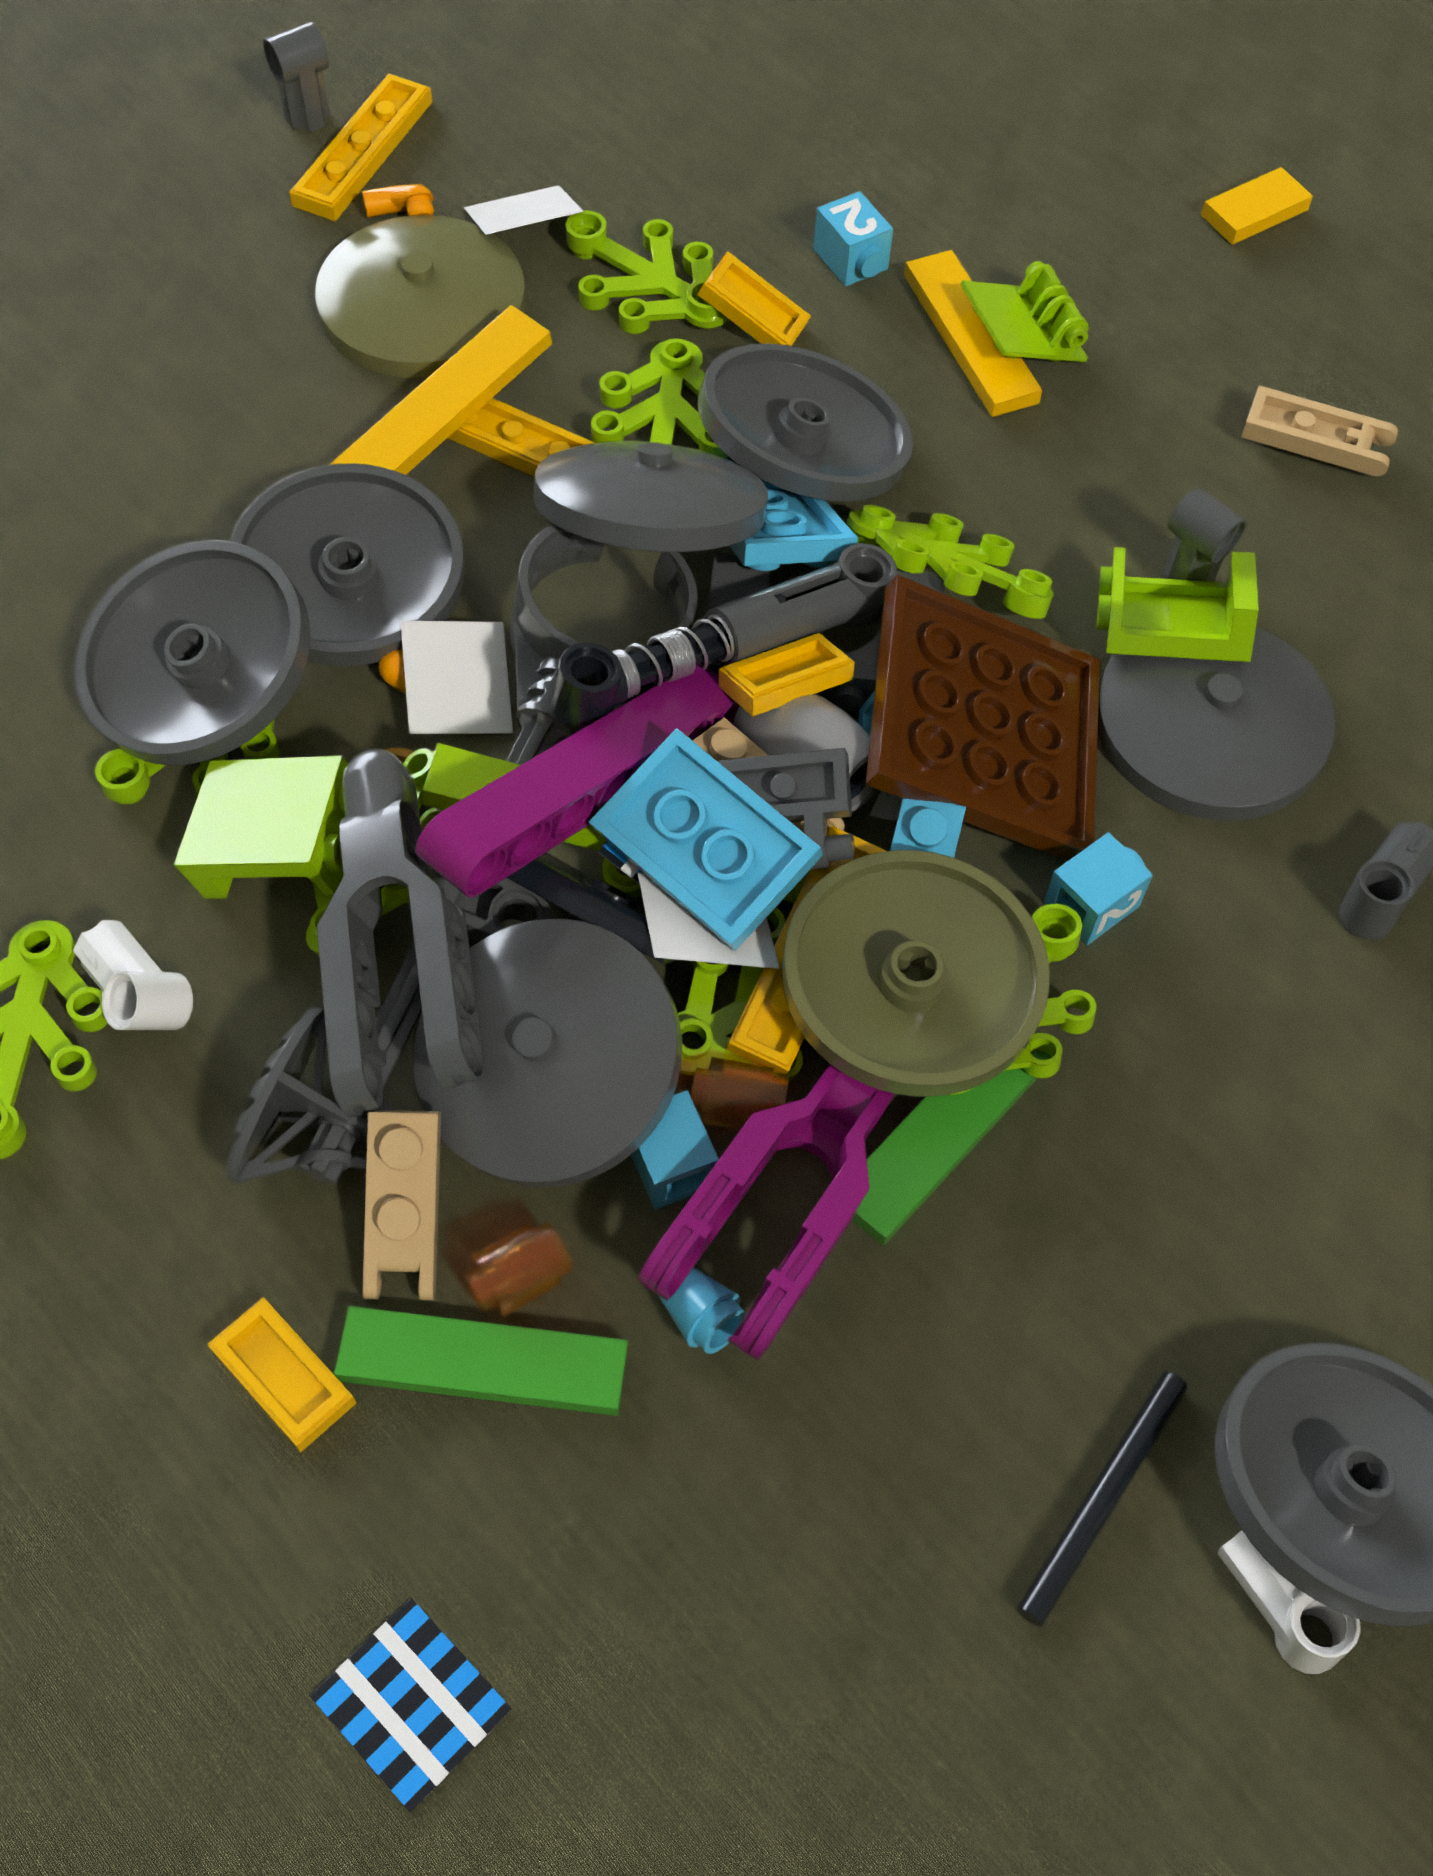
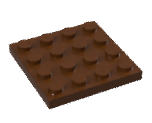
M897 574L885 588L866 785L904 799L965 806L963 822L1069 861L1094 843L1100 659Z

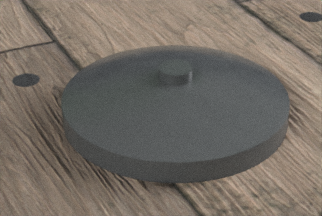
M764 343L743 345L720 354L709 365L699 391L698 410L700 418L708 434L720 449L733 461L753 472L760 479L799 495L828 501H859L879 496L898 483L912 454L913 436L910 425L893 399L860 372L814 351L788 345Z
M615 441L575 446L545 458L535 470L533 499L538 511L546 519L558 527L583 538L630 549L689 552L730 546L755 535L765 523L768 490L762 480L753 472L735 462L714 454L666 443Z
M355 463L332 464L293 474L268 488L249 505L236 524L230 539L232 542L250 546L269 556L281 567L298 589L306 605L310 620L311 640L307 661L331 666H358L380 662L381 658L388 653L403 649L401 620L446 621L459 599L463 586V545L458 526L448 508L432 491L421 483L404 474L383 467Z
M203 540L161 551L124 574L101 598L85 624L75 659V684L80 704L91 723L112 744L146 762L162 765H184L224 755L240 747L264 730L278 716L294 694L303 676L310 651L311 631L306 605L298 589L281 567L269 556L250 546L232 541Z
M1257 626L1251 662L1114 654L1107 664L1099 686L1098 736L1112 764L1132 786L1153 801L1169 809L1197 818L1223 821L1246 820L1271 814L1288 806L1301 797L1315 782L1330 754L1334 741V708L1326 686L1316 670L1288 643Z
M570 919L528 921L502 929L470 948V957L484 1057L483 1078L471 1083L466 1081L457 1087H442L432 1071L428 1058L423 1013L421 1014L415 1036L413 1051L415 1085L423 1110L441 1112V1140L457 1156L479 1171L495 1179L520 1186L541 1188L565 1186L582 1182L610 1170L629 1157L652 1134L670 1105L677 1086L682 1060V1033L679 1016L667 986L650 962L629 942L600 926Z
M1336 1343L1298 1344L1277 1350L1260 1359L1246 1372L1227 1398L1218 1419L1215 1435L1217 1472L1223 1493L1237 1523L1252 1545L1280 1575L1296 1588L1325 1606L1350 1617L1375 1624L1418 1626L1433 1623V1386L1411 1370L1386 1357L1353 1346Z

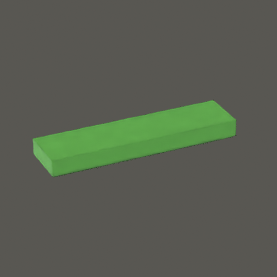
M1043 1051L1031 1053L1040 1060L1052 1058L1050 1054ZM1023 1068L1006 1070L965 1093L925 1097L868 1157L867 1168L870 1189L852 1221L884 1246L1038 1078L1029 1075Z
M349 1306L334 1375L340 1382L619 1416L628 1354V1340Z

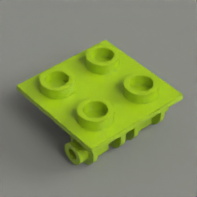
M1041 261L1031 263L1025 270L1026 277L1020 286L962 280L960 285L972 303L974 312L981 318L994 340L995 347L1003 356L1010 358L1048 359L1055 362L1061 360L1086 362L1088 360V356L1081 346L1088 339L1089 324L1075 306V302L1069 296L1067 289L1060 285L1061 282L1051 265L1044 264Z

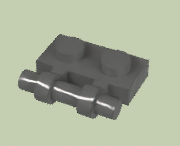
M845 748L718 761L790 822L804 821V833L821 847L823 856L810 870L830 868L831 861L855 859L853 834L828 836L827 819L852 817L849 757Z

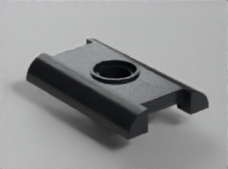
M547 852L507 877L568 911L566 919L600 926L620 936L638 951L661 964H671L673 959L654 958L644 905L620 889L583 873Z

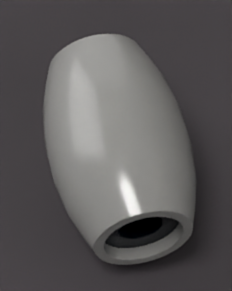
M817 694L805 695L795 698L781 707L754 717L739 706L733 725L768 755L845 748L849 757L852 812L862 807L877 790L866 785L870 745L869 734L847 712Z

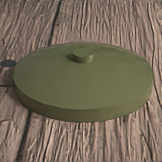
M410 215L391 218L355 232L342 241L326 258L318 273L315 287L320 323L331 344L342 355L361 367L380 374L400 378H428L510 305H513L523 313L525 312L526 305L523 271L512 250L493 233L485 235L478 225L461 219L438 215Z
M894 850L869 854L837 867L825 875L805 895L789 925L782 959V983L789 1010L798 1028L811 1046L832 1066L847 1076L878 1090L907 1096L932 1097L950 1095L982 1085L1007 1069L1022 1054L1042 1019L1049 994L1050 970L1046 948L1035 922L1022 903L995 878L966 862L950 856L918 850Z

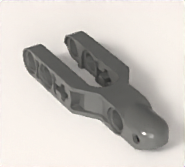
M382 749L363 751L353 757L344 769L342 789L345 818L341 819L339 825L344 877L317 925L331 1086L340 1109L346 1116L351 1118L360 1116L366 1111H377L383 1103L381 1067L386 1066L387 1063L386 1053L378 1047L375 1007L381 1006L373 936V930L383 912L381 886L399 884L407 887L409 890L426 1048L431 1068L437 1081L442 1087H457L466 1081L471 1083L480 1080L484 1075V1057L465 913L445 896L444 890L437 883L429 878L428 865L416 855V843L423 831L419 818L416 784L411 773L394 754Z

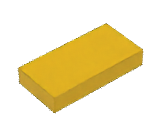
M1280 167L1206 200L1201 216L1233 245L1309 210L1313 195Z
M728 251L697 294L758 342L764 344L792 346L811 318L810 314Z
M817 633L719 668V687L754 717L781 707L795 698L813 695L853 680L855 662L823 635Z
M264 1297L207 1344L211 1352L300 1453L357 1404L353 1395Z

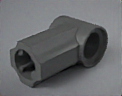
M308 22L263 39L265 58L273 76L278 82L287 123L292 129H304L308 132L324 127V121L330 113L322 70L329 67V56L317 27L312 22Z
M1196 487L1190 491L1177 505L1168 521L1167 528L1175 535L1163 570L1165 578L1215 581L1223 559L1241 539L1246 529L1247 521L1202 487Z
M1419 820L1414 823L1398 822L1372 859L1361 866L1339 908L1341 922L1353 935L1363 939L1376 940L1385 937L1392 931L1410 900L1433 870V828Z

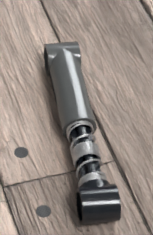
M854 544L843 550L836 564L709 609L705 618L697 620L691 630L681 626L650 637L647 646L633 643L625 651L620 649L611 651L595 643L584 642L574 644L565 649L559 659L551 703L553 714L564 726L580 731L611 713L615 706L625 703L627 698L633 697L634 694L638 695L641 686L653 682L659 687L662 685L663 680L670 683L693 674L697 665L703 670L707 669L708 662L715 658L721 664L727 666L843 623L853 627L870 626L878 621L883 611L885 588L897 574L896 564L892 556L875 545Z

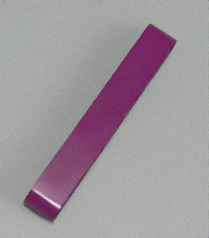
M697 665L693 674L670 683L667 681L662 682L661 686L653 687L443 810L425 826L416 843L415 853L422 861L465 896L475 897L590 825L589 821L676 728L693 741L723 718H726L733 724L740 705L719 687L718 673L708 666L707 669L703 670Z

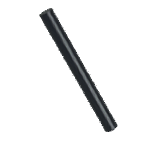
M1168 1371L1162 1373L1016 1608L1017 1612L1030 1623L1039 1627L1043 1626L1187 1391V1383L1178 1375Z

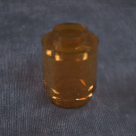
M712 1057L709 1069L696 1067L691 1099L695 1108L702 1109L700 1118L702 1123L742 1129L753 1113L785 1104L789 1077L773 1074L774 1067Z
M545 1222L536 1228L531 1224H527L470 1255V1261L474 1270L466 1273L464 1279L482 1312L494 1307L499 1316L504 1318L561 1286V1277L572 1272L574 1268L560 1236L549 1222Z

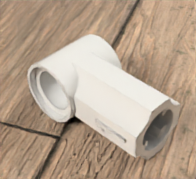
M101 920L97 926L80 934L73 952L80 959V965L102 991L103 1014L111 1027L116 1030H178L184 1027L193 1009V993L191 985L185 976L181 973L162 972L121 921Z
M1243 1530L1219 1549L1217 1554L1274 1630L1278 1651L1292 1668L1305 1674L1323 1673L1335 1666L1357 1644L1361 1631L1360 1620L1335 1611L1296 1588L1262 1557ZM1302 1615H1312L1321 1619L1328 1626L1332 1634V1647H1320L1312 1643L1305 1636L1301 1628L1300 1617Z

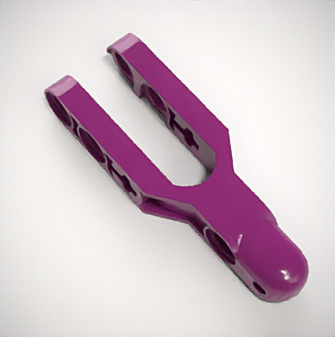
M830 1064L806 1098L753 1113L654 1248L639 1274L638 1282L666 1301L670 1300L774 1153L781 1149L797 1148L815 1154L828 1168L832 1182L803 1223L784 1260L777 1270L773 1268L745 1318L734 1334L728 1338V1342L759 1361L855 1217L865 1195L869 1191L864 1141L882 1116L894 1093L865 1085L847 1076Z

